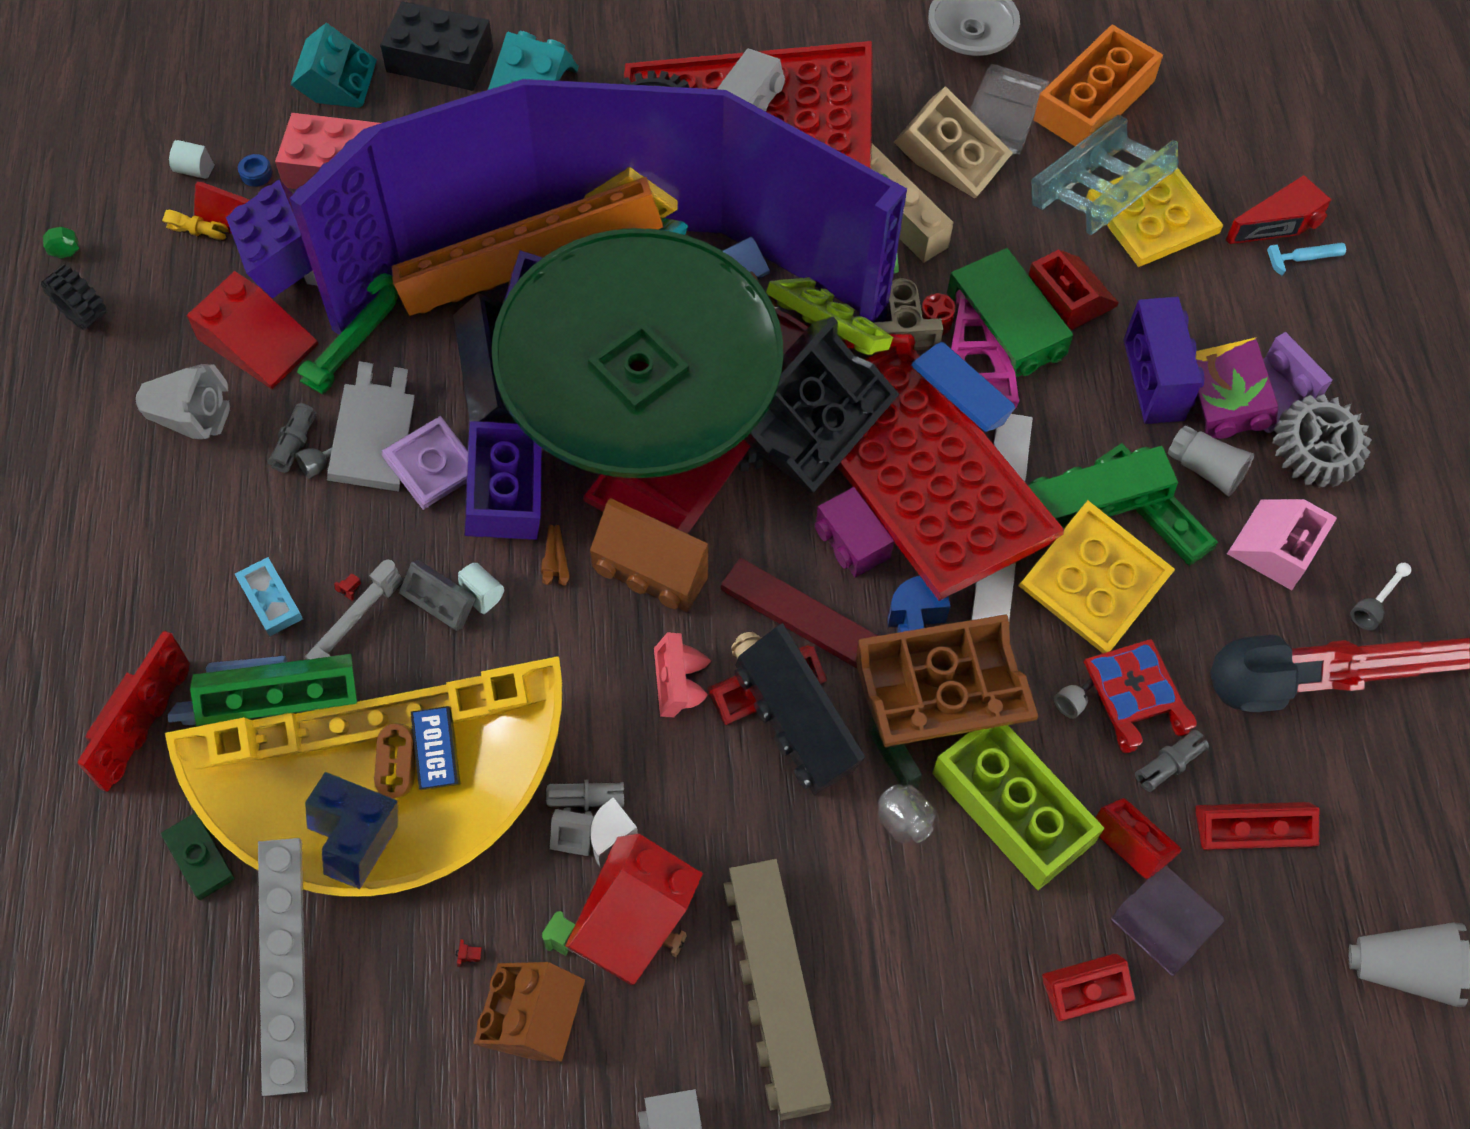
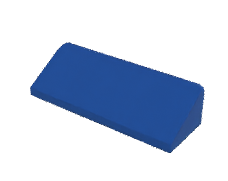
M944 342L934 345L913 361L911 365L984 432L1003 426L1015 409V405Z

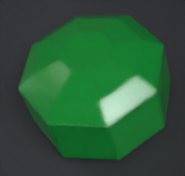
M65 227L51 228L43 236L44 248L50 256L59 259L71 257L79 249L78 238L71 229Z

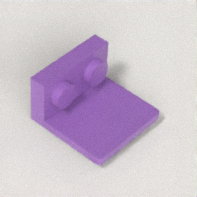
M1287 332L1275 338L1266 357L1263 359L1278 403L1277 423L1280 421V415L1286 409L1288 410L1293 402L1302 401L1310 395L1316 399L1319 395L1325 394L1332 382L1328 374ZM1271 425L1264 430L1267 433H1271L1274 431L1275 425Z

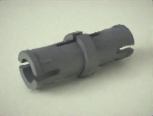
M304 403L296 404L288 423L280 429L278 433L279 440L268 459V464L272 465L273 469L279 472H288L294 461L295 454L305 446L307 442L306 435L317 416V412L313 411L311 406Z
M1191 730L1188 735L1172 747L1166 746L1158 752L1157 758L1135 772L1138 782L1152 775L1151 778L1141 784V787L1148 792H1152L1171 775H1179L1185 771L1186 764L1209 749L1207 740L1192 746L1204 735L1197 730Z

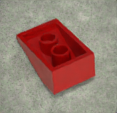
M236 271L229 275L186 315L197 340L270 389H273L318 345V341L268 294Z
M640 833L617 837L565 947L626 983L634 985L686 912L703 873Z

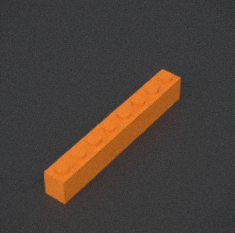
M647 177L393 265V284L409 316L417 313H427L437 306L449 302H458L466 296L480 291H490L500 284L509 282L520 250L544 258L561 246L592 234L630 228L657 230L663 228V224Z

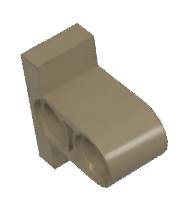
M905 278L893 280L886 322H874V324L888 334H911L916 341L915 351L929 350L941 342L943 333L942 319H923L916 284Z

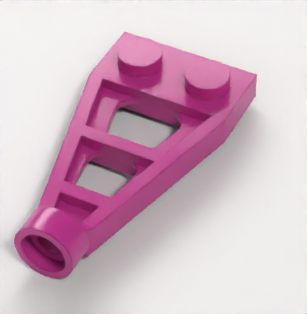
M959 289L955 295L958 310L951 349L964 361L967 355L987 354L995 371L994 373L979 374L1007 397L1017 408L1019 396L1016 375L1011 361L1005 350ZM982 326L986 341L965 342L964 327Z

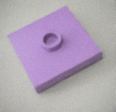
M441 416L382 450L384 460L423 510L467 482L468 450Z

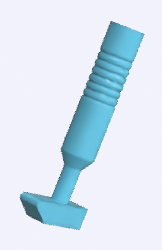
M1344 243L1299 248L1295 249L1292 253L1281 254L1277 244L1270 245L1267 251L1273 269L1282 276L1286 271L1283 263L1284 260L1293 259L1296 262L1343 256L1346 253V246Z

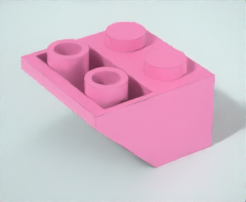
M1304 499L1260 500L1227 554L1286 588L1293 590L1337 517Z

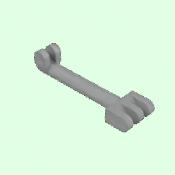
M392 560L382 561L369 575L373 583L305 656L306 659L330 657L328 653L383 594L389 598L402 584V578Z

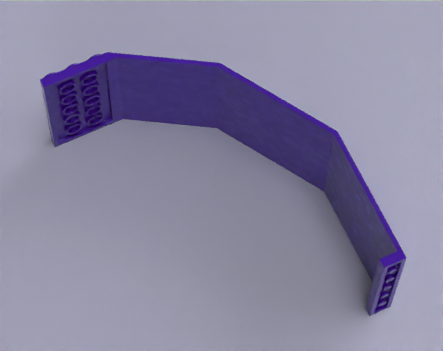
M522 79L363 129L353 139L349 140L329 162L324 163L313 177L304 185L298 187L289 199L332 331L340 335L380 292V290L375 294L368 292L367 287L381 274L387 273L393 276V265L584 199L586 194L629 167L642 176L647 177L649 181L678 200L677 210L665 218L683 221L688 225L687 231L722 233L738 243L752 237L757 243L762 256L800 278L810 277L816 282L815 287L827 289L834 294L836 299L859 311L860 317H865L873 323L885 322L907 188L727 90Z

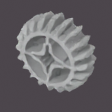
M1325 394L1319 395L1316 399L1310 395L1302 401L1293 402L1289 409H1286L1280 415V421L1275 425L1274 429L1277 435L1273 438L1272 443L1280 446L1275 456L1284 457L1286 460L1282 468L1291 467L1294 470L1292 478H1298L1302 475L1304 476L1305 485L1315 481L1318 488L1325 487L1328 483L1334 487L1342 482L1349 481L1355 476V473H1358L1364 467V461L1370 454L1366 447L1370 445L1372 439L1363 435L1367 432L1369 426L1359 424L1358 421L1361 414L1353 415L1349 412L1351 404L1342 407L1339 405L1338 397L1332 398L1328 402ZM1325 438H1329L1325 443L1322 441ZM1318 439L1321 440L1318 444H1314Z

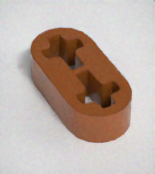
M389 724L378 735L374 783L378 793L386 798L403 797L410 792L414 784L416 758L413 731L407 725ZM397 730H399V737L405 738L406 743L405 746L398 747L397 759H395V746L389 745L388 740L389 737L396 736ZM394 763H397L396 776L403 777V783L396 786L395 792H393L392 785L386 784V776L393 775Z

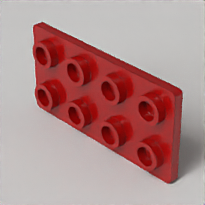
M164 630L134 675L128 672L125 674L85 735V738L90 743L78 759L77 764L96 786L105 792H108L112 785L123 777L126 763L133 752L142 747L151 724L156 717H160L164 713L168 705L169 696L175 687L183 683L187 677L190 662L170 632Z

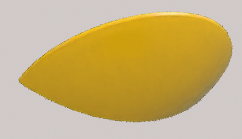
M558 656L481 671V676L446 682V685L358 701L357 704L323 708L297 714L286 713L255 720L239 718L167 732L165 737L178 782L193 810L221 844L246 864L258 870V841L300 838L302 840L304 890L336 896H375L397 893L428 884L468 864L491 847L513 825L527 807L543 779L558 736L562 711L560 658ZM450 706L454 723L461 784L419 790L415 761L414 784L407 795L390 799L379 794L375 788L374 775L377 739L380 731L389 724H404L412 729L411 711ZM397 730L396 736L389 737L388 740L389 745L395 746V759H397L398 747L405 746L406 743L405 738L399 737V730ZM394 763L393 775L386 776V784L392 785L393 792H395L396 786L403 783V777L396 776L397 763Z

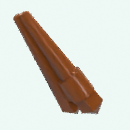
M548 525L545 557L542 559L541 564L542 583L546 585L552 584L553 576H558V584L564 586L569 583L570 579L560 525Z

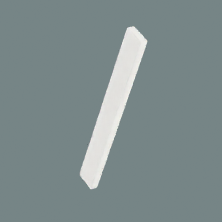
M1011 414L1003 426L995 428L993 444L1025 482L1033 417ZM1016 562L975 583L971 620L1007 614L1008 619L1010 618Z

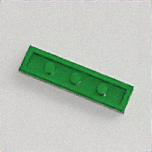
M1121 443L1098 458L1094 465H1097L1098 462L1105 458L1116 457L1118 459L1131 455L1132 452ZM1174 496L1171 499L1135 509L1188 566L1215 549L1218 541Z

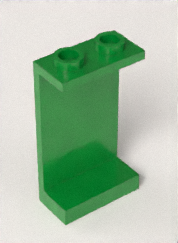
M1008 248L951 272L947 294L955 302L956 292L959 289L1010 357L1016 377L1021 375L1028 376L1034 373L1040 366L1049 362L1056 363L1068 354L1073 333Z

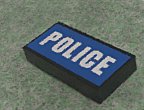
M445 706L411 711L419 790L460 785L451 707Z

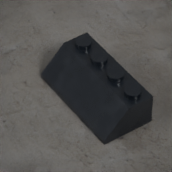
M479 293L453 315L469 420L517 424L504 405L498 391L493 370V333L503 303Z
M782 623L738 656L735 664L737 669L734 670L735 676L744 690L750 689L757 702L754 703V707L764 723L769 721L775 730L774 740L784 756L789 754L796 765L794 773L804 789L810 788L813 795H816L853 773L865 759V755L784 624Z

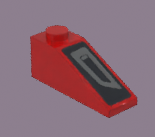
M1303 175L1235 218L1226 241L1229 244L1282 238L1300 235L1309 228L1316 229L1326 219L1327 214L1325 212L1332 199Z

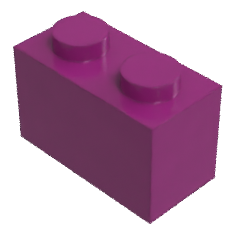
M854 487L818 506L815 529L819 537L823 541H829L834 548L838 563L844 569L848 568L855 578L891 558L894 545L893 538Z

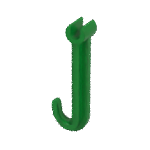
M384 273L376 277L367 287V291L375 294L380 290L378 295L356 316L315 362L306 360L301 364L297 371L298 374L303 376L300 380L301 383L320 394L326 393L331 388L334 382L333 373L395 306L399 294L393 284L392 275Z

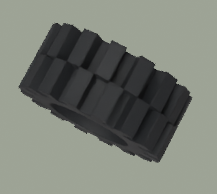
M63 264L41 282V287L44 289L45 294L50 297V301L57 306L60 312L65 314L69 321L72 320L75 326L86 330L107 313L106 306L102 303L103 300L100 296L95 294L96 291L93 287H90L87 284L88 282L81 278L78 272Z

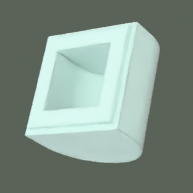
M179 140L174 141L169 155L171 170L176 173L199 178H208L214 168V163L205 146Z
M471 563L458 572L459 586L476 597L473 607L480 613H487L503 596L504 587L478 563Z

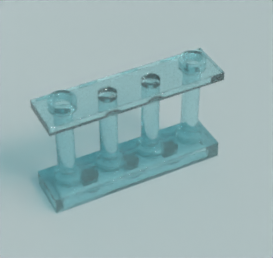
M1116 115L1031 179L1033 206L1043 210L1053 201L1059 199L1086 213V233L1092 235L1177 169L1178 142L1172 140L1157 152L1129 139L1127 135V119ZM1124 150L1145 160V162L1135 168L1112 156ZM1102 166L1124 178L1114 185L1091 172ZM1080 182L1102 193V195L1096 200L1091 201L1069 189Z

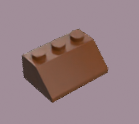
M611 498L608 500L590 549L592 567L605 578L612 579L614 577L626 583L634 592L650 594L658 598L664 606L670 609L679 608L688 613L708 579V543Z

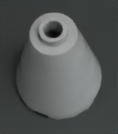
M1453 922L1360 936L1357 939V945H1349V968L1357 970L1359 979L1451 1006L1465 1007L1468 999H1461L1460 993L1461 989H1470L1469 940H1460L1459 932L1467 931L1466 926L1463 923Z

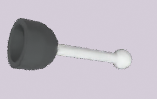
M1408 563L1397 565V573L1376 599L1364 598L1354 606L1350 616L1357 626L1365 630H1374L1378 627L1385 615L1381 603L1401 578L1411 573V566Z

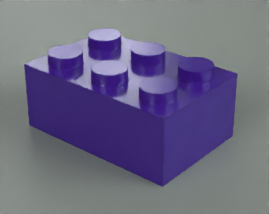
M280 179L272 185L261 189L257 196L244 205L237 206L226 217L246 274L272 299L312 271L289 199L293 193Z
M1179 297L1138 300L1123 339L1144 424L1185 421L1191 407L1195 405V398L1199 389L1204 385V371L1202 367H1198L1195 357L1196 342L1194 338H1190L1188 314L1186 310H1182Z
M470 421L464 536L537 540L541 516L542 447L526 435L518 424Z

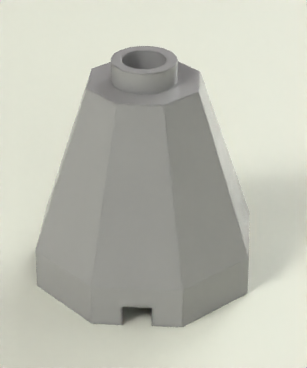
M200 364L142 383L136 394V405L138 410L148 420L192 439H206L210 437L209 435L221 434L230 411L229 400H223L222 391H228V384L214 364Z

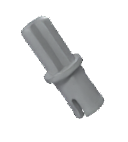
M584 780V783L549 784L546 788V803L549 807H584L586 811L589 810V807L603 806L614 797L617 803L624 807V782L589 783L588 780Z

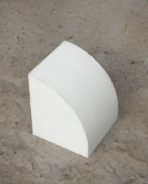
M614 797L598 810L591 825L593 853L600 868L604 866L617 837L638 834L636 825Z

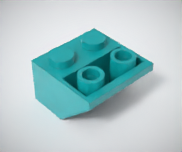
M326 22L306 38L290 85L316 103L360 108L364 104L377 59Z

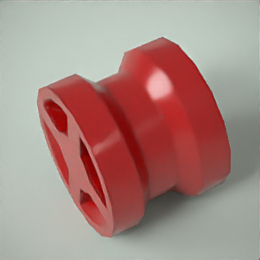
M940 293L927 296L922 304L923 319H939L937 318L939 315L942 319V335L949 332L955 313L954 301L949 296Z

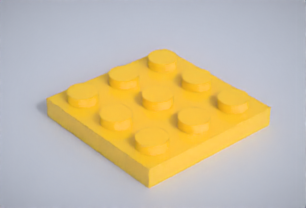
M1170 158L1092 188L1088 191L1086 197L1138 267L1220 234L1223 227L1221 221Z
M1087 500L1064 528V535L1057 538L1018 586L1100 652L1107 653L1113 649L1175 569Z

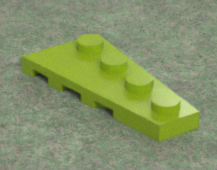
M810 277L769 282L766 293L777 300V305L801 313L802 319L811 324L834 317L838 321L837 335L840 339H846L855 344V350L867 355L889 350L893 340L890 334L865 317H854L855 309L848 304L833 302L834 294L827 289L816 290V282Z

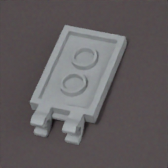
M359 361L356 384L344 385L327 472V481L399 491L401 481L382 457V450L409 435L415 395L405 394L408 369L394 367L392 384L389 387L371 384L373 363Z

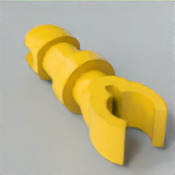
M166 210L162 222L168 223L166 228L178 232L189 231L194 236L204 234L213 239L224 240L226 235L222 232H229L225 224L215 221L206 222L203 221L202 217L195 215L190 218L173 210Z

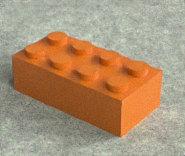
M1112 24L1040 93L1033 120L1084 152L1155 82L1163 54Z

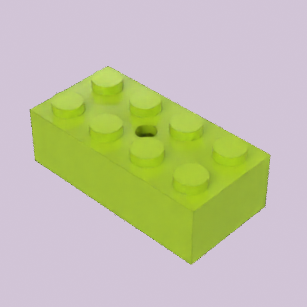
M1008 725L969 732L937 758L932 773L935 778L1038 891L1093 846L1104 830V827Z

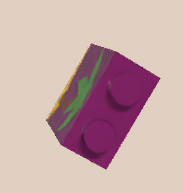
M1256 337L1196 351L1195 357L1198 367H1202L1205 377L1204 385L1199 389L1198 396L1206 419V434L1213 438L1224 439L1239 432L1248 430L1261 431L1277 424L1278 403Z

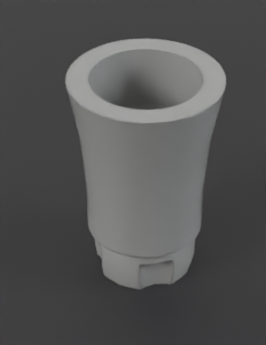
M1184 426L1179 430L1168 450L1169 456L1180 461L1181 465L1215 485L1228 497L1239 486L1254 458V453L1233 447L1202 431L1197 432L1188 426Z

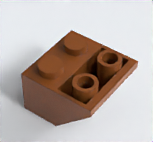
M550 962L498 963L496 971L490 980V991L484 1010L477 1022V1032L473 1044L536 1061L562 1062L585 979Z

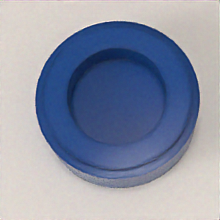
M248 155L238 164L240 178L246 185L261 186L266 184L272 177L273 172L270 162L263 155Z

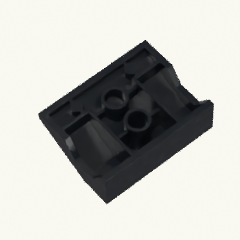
M834 317L813 322L783 355L781 378L775 397L760 423L744 439L751 447L810 493H814L899 396V393L873 363L855 356L837 335L838 321Z

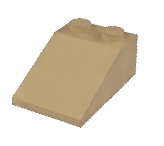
M946 86L926 103L894 141L916 165L973 198H976L1013 154Z

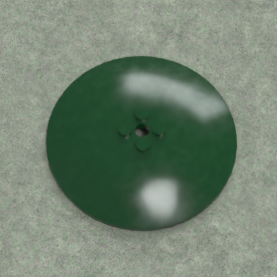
M630 228L596 233L561 246L534 264L518 280L501 307L493 333L492 361L498 391L504 405L514 421L537 445L568 464L590 472L623 478H652L685 472L711 462L737 446L753 431L768 411L778 389L783 364V337L778 316L767 293L753 275L734 258L704 241L687 235L665 230ZM635 361L645 362L648 365L643 371H634L629 366Z

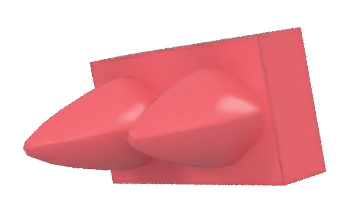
M667 632L654 647L660 717L674 718L682 709L695 707L708 696L705 690L697 683L686 679V674L704 669L711 663V660L699 650L682 644L681 633Z

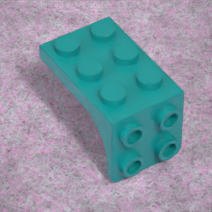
M519 31L518 34L507 32L488 90L522 79L560 81L565 70L577 73L579 66L574 61L573 55L565 49V45L556 40L548 39L547 43L536 40L534 35L525 31Z

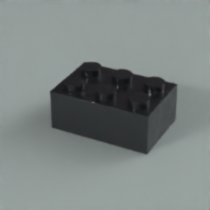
M402 1L380 47L386 72L474 91L493 49L490 21L488 19Z

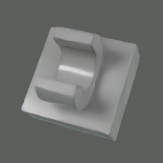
M569 807L563 810L555 809L551 822L550 849L588 856L592 846L591 825L594 819L591 811L581 814L571 812Z

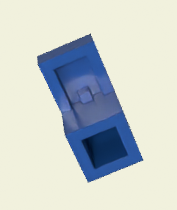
M920 576L906 580L897 588L893 595L888 615V627L898 626L899 633L922 629L924 624L946 623L950 610L949 596L939 601Z

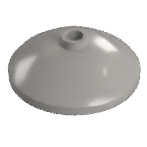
M933 0L929 8L928 24L933 36L950 50L964 55L983 56L1001 51L1013 42L1019 30L1020 15L1012 0Z

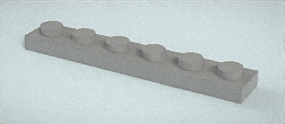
M300 838L258 841L262 1096L308 1092L302 840Z

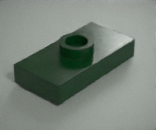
M196 812L160 833L199 901L235 880L211 835Z

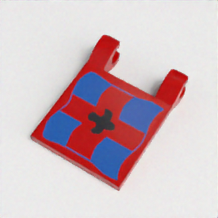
M1152 639L1084 660L1088 673L1115 728L1117 741L1123 753L1134 752L1137 750V746L1142 744V736L1132 724L1134 722L1169 712L1172 729L1177 736L1187 735L1196 726L1197 722L1194 715L1184 705Z

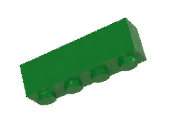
M1163 446L1152 449L1150 447H1142L1132 452L1131 455L1118 459L1116 457H1108L1098 462L1097 465L1084 469L1082 467H1074L1064 472L1063 475L1050 479L1048 477H1040L1030 482L1028 486L1059 524L1065 528L1087 500L1107 516H1113L1173 498L1178 480Z
M351 654L193 674L190 686L196 726L239 718L250 719L357 704Z

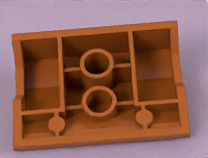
M1007 614L858 640L855 660L863 692L885 747L1034 721L1039 717L1027 677L1018 671L1010 645L1009 619Z

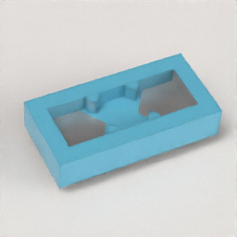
M269 557L235 573L239 584L269 637L303 620L301 613Z

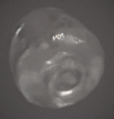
M898 784L889 788L879 799L877 817L897 842L909 843L915 841L919 843L930 836L934 829L932 824L935 820L936 811L917 787Z

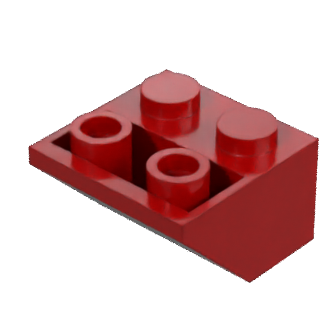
M1058 249L1031 264L1029 277L1070 331L1116 308L1119 304L1079 256Z

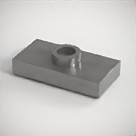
M420 560L411 562L399 591L401 595L456 631L464 627L476 599L474 595Z

